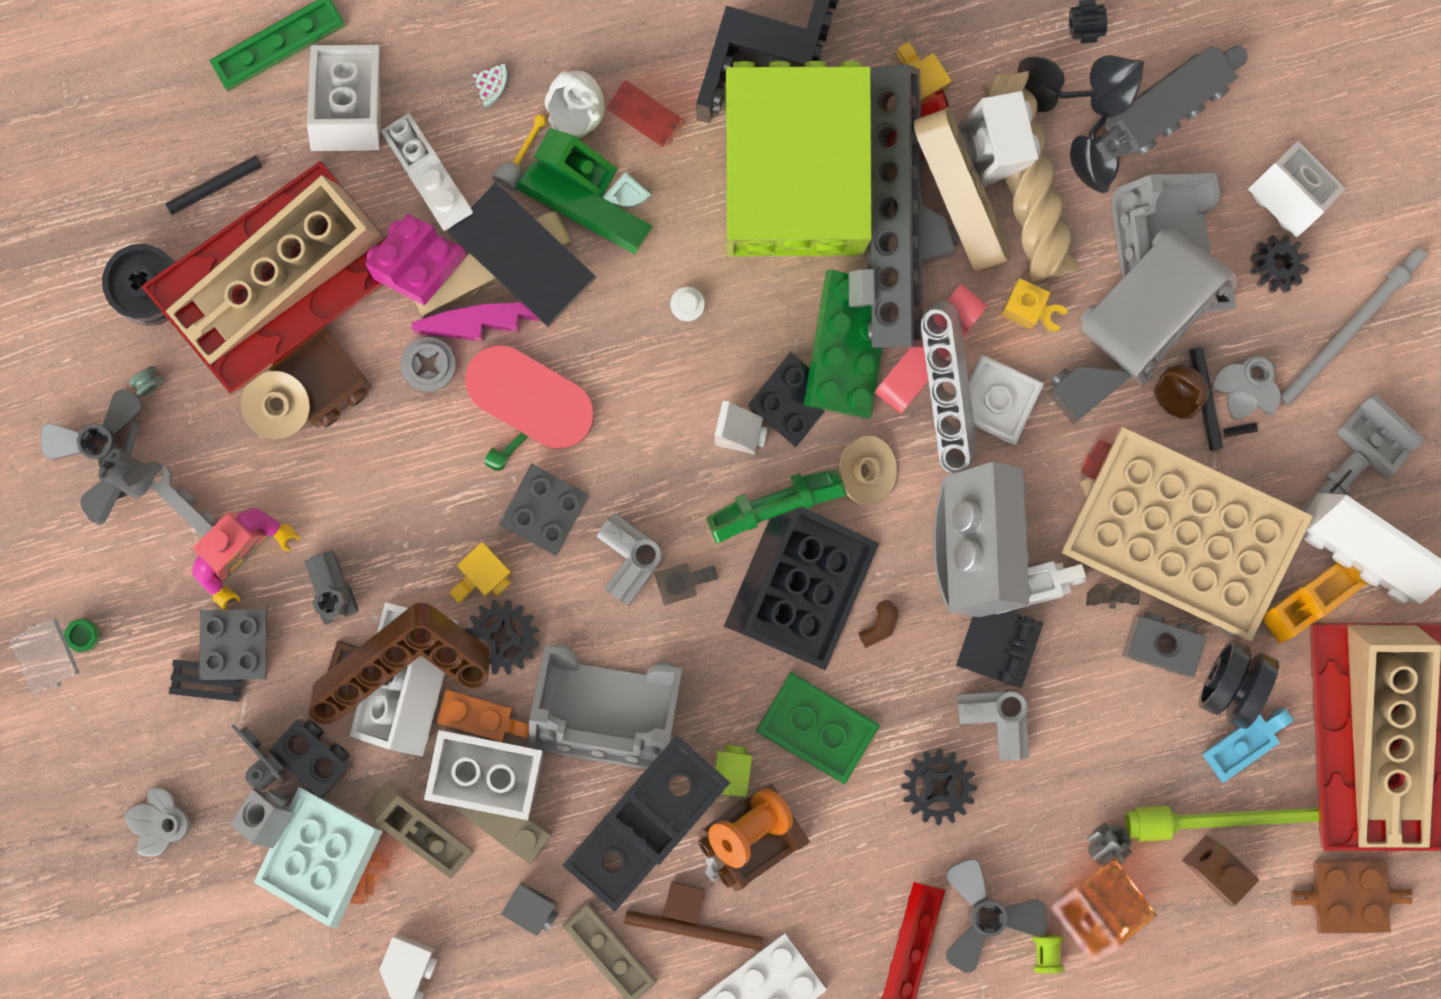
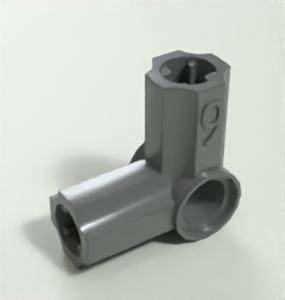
M334 551L320 553L304 560L316 592L315 600L312 603L316 613L320 614L325 625L359 612L353 592L344 581Z

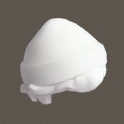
M562 71L552 82L545 98V107L550 113L548 120L552 125V129L574 135L578 139H582L590 131H593L603 119L605 103L602 91L595 79L584 71Z

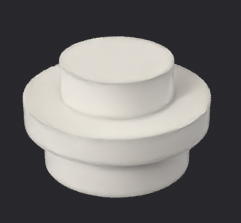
M680 288L671 298V311L681 321H694L704 311V298L695 288Z

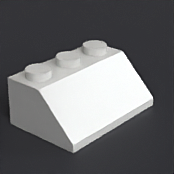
M438 730L424 800L529 820L545 752Z

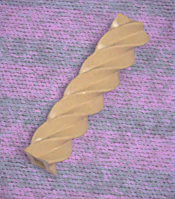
M1029 71L1017 74L998 75L995 80L982 85V88L988 97L1023 91L1024 100L1028 101L1031 106L1032 120L1030 125L1033 135H1036L1039 140V159L1029 168L1008 176L1005 180L1009 190L1014 195L1013 211L1015 218L1023 228L1021 243L1026 256L1031 260V282L1036 283L1063 278L1069 273L1080 270L1076 259L1068 252L1071 244V233L1067 225L1059 219L1063 202L1059 193L1050 186L1054 177V167L1050 159L1042 154L1046 136L1042 127L1033 121L1037 111V101L1034 95L1025 88L1029 77Z

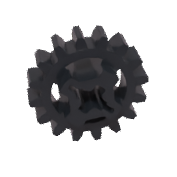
M497 600L492 601L491 610L481 605L479 610L482 615L479 618L473 615L469 617L475 624L474 627L464 629L477 640L487 641L492 649L489 664L492 665V674L495 675L500 671V667H504L507 675L512 674V665L514 664L518 668L524 669L525 665L522 659L524 657L534 659L535 656L529 649L531 646L536 647L540 644L538 641L532 640V635L540 632L539 628H530L529 625L535 617L532 614L523 617L522 614L525 607L522 605L512 610V601L506 600L504 608H500ZM499 614L497 623L490 628L482 627L486 620ZM513 617L521 623L525 635L517 634L512 626ZM502 627H505V633L511 635L510 642H504L502 647H498L499 642L493 639L494 633H500ZM515 646L523 647L515 657L504 661L510 649Z
M936 749L935 757H931L927 751H923L924 760L920 762L912 758L911 763L915 767L913 771H903V774L909 777V782L900 784L901 788L909 790V794L902 798L903 802H913L914 805L910 812L914 815L921 810L923 812L921 818L923 822H927L930 816H934L935 824L941 825L942 817L946 816L950 823H954L955 812L964 816L967 814L963 807L965 802L974 804V800L968 796L969 791L977 790V786L969 784L968 779L972 778L975 773L973 771L965 772L963 769L967 761L962 759L956 763V753L953 751L946 758L943 757L942 749ZM935 763L949 765L943 772H933L928 766ZM918 775L923 780V792L919 794V797L916 794ZM958 777L961 780L959 798L954 794V782ZM945 778L946 783L943 787L946 792L943 795L938 792L932 795L931 791L934 788L931 783L932 780L942 781ZM934 802H944L949 806V808L944 810H932L927 807L931 806Z

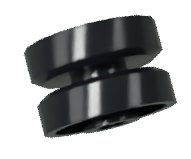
M133 244L118 250L107 262L102 275L103 293L109 305L130 321L144 326L161 325L169 321L141 286L176 261L160 248L148 244Z
M1231 639L1218 655L1201 691L1199 708L1214 715H1219L1226 710L1228 722L1247 729L1256 720L1268 700L1278 675L1279 661L1264 653H1259L1251 659L1250 647L1235 639Z

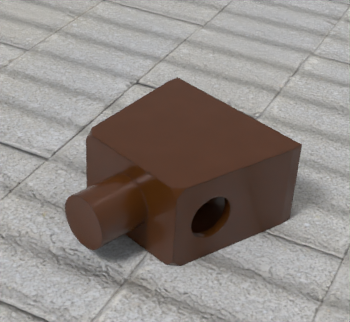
M1206 835L1182 860L1230 907L1236 906L1259 881L1225 846ZM1212 851V854L1206 860L1202 861L1204 857Z

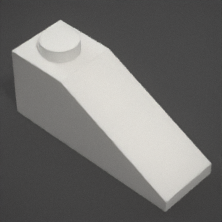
M723 400L715 432V446L755 454L757 446L764 447L768 428L761 426L763 417Z

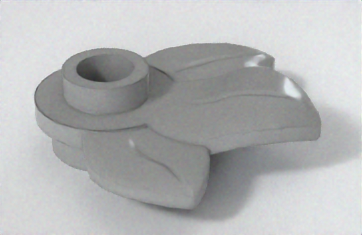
M1252 356L1245 360L1243 364H1229L1216 375L1213 381V389L1229 393L1227 397L1228 410L1231 417L1235 420L1247 417L1257 407L1273 415L1281 401V392L1273 381L1275 378L1274 365L1268 358L1263 356ZM1253 367L1261 369V379L1253 378L1251 375Z
M150 787L147 796L148 804L133 806L124 816L128 828L135 834L140 835L136 852L147 857L163 854L168 849L170 843L184 839L191 827L189 816L182 809L176 807L174 797L168 790L160 787ZM170 819L174 822V829L172 831L169 828Z

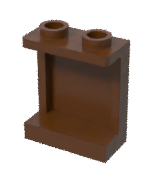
M323 327L288 356L269 368L270 371L289 373L304 385L310 400L308 418L316 428L322 425L327 428L334 424L342 416L339 413L349 404L354 407L361 403L369 395L367 390L372 387L326 327Z
M772 783L761 788L770 789L779 794ZM755 793L696 832L700 838L698 840L700 849L706 857L714 859L720 868L717 870L719 878L727 888L732 887L734 891L745 888L749 882L772 866L810 843L806 834L792 815L793 824L791 829L783 835H774L768 832L751 845L750 859L742 867L734 868L724 863L716 855L710 844L709 829L721 820L734 823L752 810L751 799Z

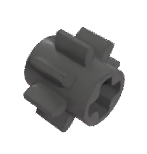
M1104 822L1093 830L1094 833L1087 837L1088 841L1091 842L1088 846L1089 854L1099 865L1104 866L1110 862L1113 868H1117L1126 861V857L1132 854V851L1129 849L1131 846L1130 836L1125 829L1118 825L1109 828Z

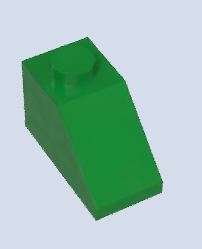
M552 128L548 129L533 156L534 159L545 167L601 198L618 170L574 135Z

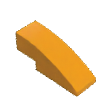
M1335 562L1269 607L1262 620L1280 644L1295 637L1313 622L1326 616L1368 583L1359 577L1361 571L1355 567L1347 568Z

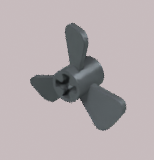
M121 389L113 394L103 425L91 424L84 427L80 432L51 423L44 425L40 433L43 455L49 459L56 460L82 453L84 456L98 461L100 468L109 452L113 449H122V442L118 433L141 412L143 407L142 401L127 390ZM96 435L100 439L108 437V444L105 443L101 454L96 453L99 448L98 445L92 443ZM121 491L117 500L128 496V494Z
M133 418L127 431L123 451L113 449L108 453L99 469L98 476L102 481L84 493L81 498L80 505L88 519L97 525H102L106 522L121 491L136 499L142 497L151 486L154 476L163 467L162 464L156 461L143 463L132 457L140 420Z
M966 859L947 870L946 878L948 882L970 904L968 919L972 925L946 951V959L954 967L966 973L974 971L980 958L985 937L996 936L1005 927L1033 936H1042L1047 931V908L1042 901L1033 899L1003 907L994 899L987 897L981 866L977 861ZM983 906L997 913V919L991 918L989 920L990 926H983L982 920L979 918L980 914L978 912L982 911Z

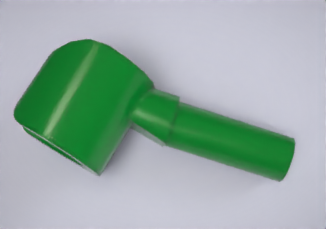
M521 432L504 448L503 452L492 447L485 457V465L495 471L502 470L508 462L509 456L513 454L512 452L528 436Z

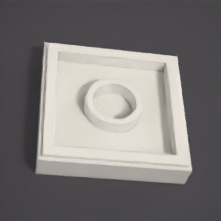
M981 355L969 379L974 427L1015 446L1044 383L985 355Z

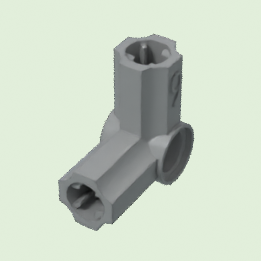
M613 513L603 524L596 537L626 559L604 589L627 606H630L654 571L663 564L665 553L659 543L650 539L616 513ZM647 545L652 546L656 552L655 560L651 564L644 565L639 559V552Z
M1007 689L995 692L957 694L959 724L996 722L999 760L1029 758L1027 703L1018 691ZM1007 697H1015L1020 702L1018 712L1013 715H1006L1001 710V703Z

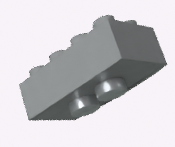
M993 461L943 478L935 513L933 551L938 586L943 601L950 613L983 617L1030 605L1031 587L1028 583L1029 552L1026 541L1028 520L1025 516L1024 496L1026 485L1024 483L1023 468Z

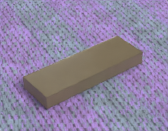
M589 902L562 925L624 999H639L657 983L653 975Z

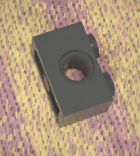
M1145 612L1144 617H1133L1122 657L1186 677H1195L1206 640L1205 636L1197 634V627L1178 622L1176 628L1164 624L1165 617ZM1163 633L1169 635L1172 639V648L1167 653L1161 652L1157 647V639Z

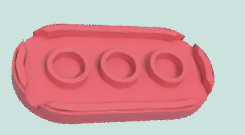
M491 346L476 354L468 365L465 384L472 401L483 411L538 443L552 449L569 448L583 441L590 432L593 425V406L586 392L575 383L509 346Z

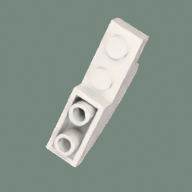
M410 113L380 130L443 231L473 213Z

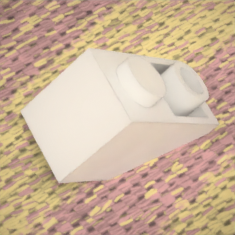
M398 933L392 937L379 969L391 999H423L424 992L419 991L424 978L430 980L438 960L432 958L435 948Z

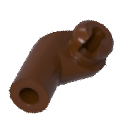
M883 600L879 602L876 606L878 616L875 625L858 633L864 648L892 636L899 618L898 608L894 606L892 601Z

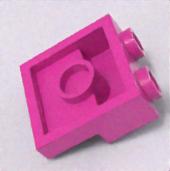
M407 214L402 221L395 220L390 225L388 237L381 245H374L370 248L365 264L374 280L425 306L465 259L467 254L463 247L437 235L432 225Z

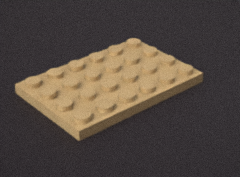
M1121 426L1060 552L1248 641H1252L1313 516Z

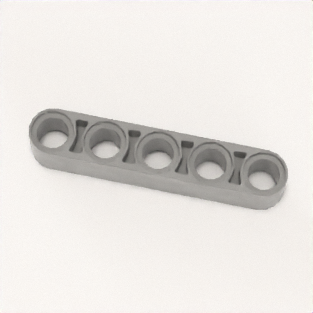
M948 301L936 302L924 314L921 320V330L939 460L945 471L955 474L967 470L977 455V442L960 315L954 304ZM933 315H943L947 320V327L937 325ZM938 348L947 349L951 353L952 360L942 359L939 356ZM943 382L952 383L956 388V394L946 392L942 385ZM953 415L960 420L961 427L952 426L948 422L947 416ZM954 448L961 450L966 459L959 460L955 458L951 450Z

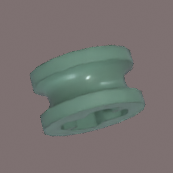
M150 366L140 371L129 381V385L132 388H137L136 395L139 398L151 394L164 383L163 377L156 376L157 369L155 366Z

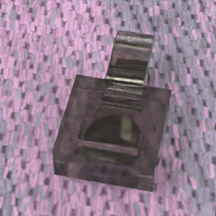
M688 563L654 572L664 606L696 597L698 595L695 586L718 580L715 566L691 572Z

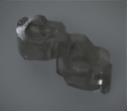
M1099 583L1087 592L1086 606L1109 603V608L1115 609L1116 602L1139 605L1141 593L1127 583L1119 584L1115 588Z

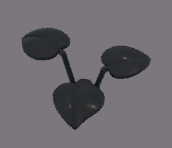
M1115 55L1100 57L1093 63L1090 71V84L1093 89L1064 92L1061 88L1064 85L1065 76L1055 62L1038 56H1031L1021 60L1018 66V73L1029 71L1025 88L1036 98L1038 112L1053 110L1057 106L1058 97L1062 99L1091 97L1093 111L1102 115V118L1089 131V137L1078 136L1073 140L1070 149V160L1075 173L1085 185L1100 193L1108 192L1118 172L1119 156L1106 162L1096 147V144L1103 136L1096 137V134L1106 123V118L1112 114L1124 113L1132 106L1141 85L1144 61Z

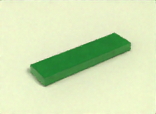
M316 0L209 61L223 86L229 92L342 29L346 24L332 0Z
M535 160L527 168L516 186V189L634 255H636L653 227Z

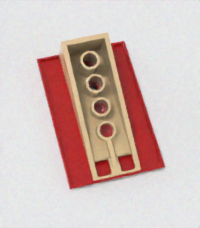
M319 161L141 287L230 394H234L275 363L288 356L323 327L333 323L365 297H369L384 285L373 279L365 262L367 261V254L370 248L374 245H381L386 237L324 163Z
M1312 623L1310 625L1311 677L1313 678L1316 780L1321 848L1324 851H1441V623Z

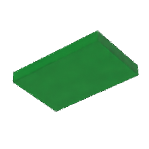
M790 672L755 732L845 785L880 725Z

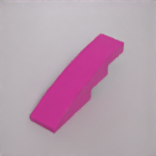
M521 302L483 304L445 311L412 322L411 329L415 334L483 342L485 329L519 332L520 319L540 320Z

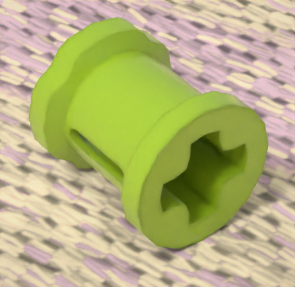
M1058 934L1033 936V942L1036 943L1037 964L1033 966L1036 973L1065 972L1064 965L1061 964V943L1064 942V936Z

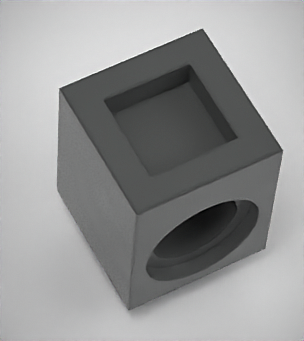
M521 881L501 915L538 936L542 929L547 932L549 931L559 913L553 910L557 904L556 901Z

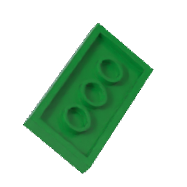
M827 270L825 273L804 406L861 419H871L882 348H873L872 341L868 337V324L872 321V307L870 305L849 307L848 273L836 270Z

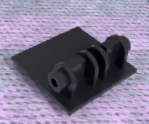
M790 351L747 405L752 413L763 417L771 427L796 447L825 410L804 406L810 368Z
M1011 611L983 617L972 616L956 666L1022 688L1043 622Z

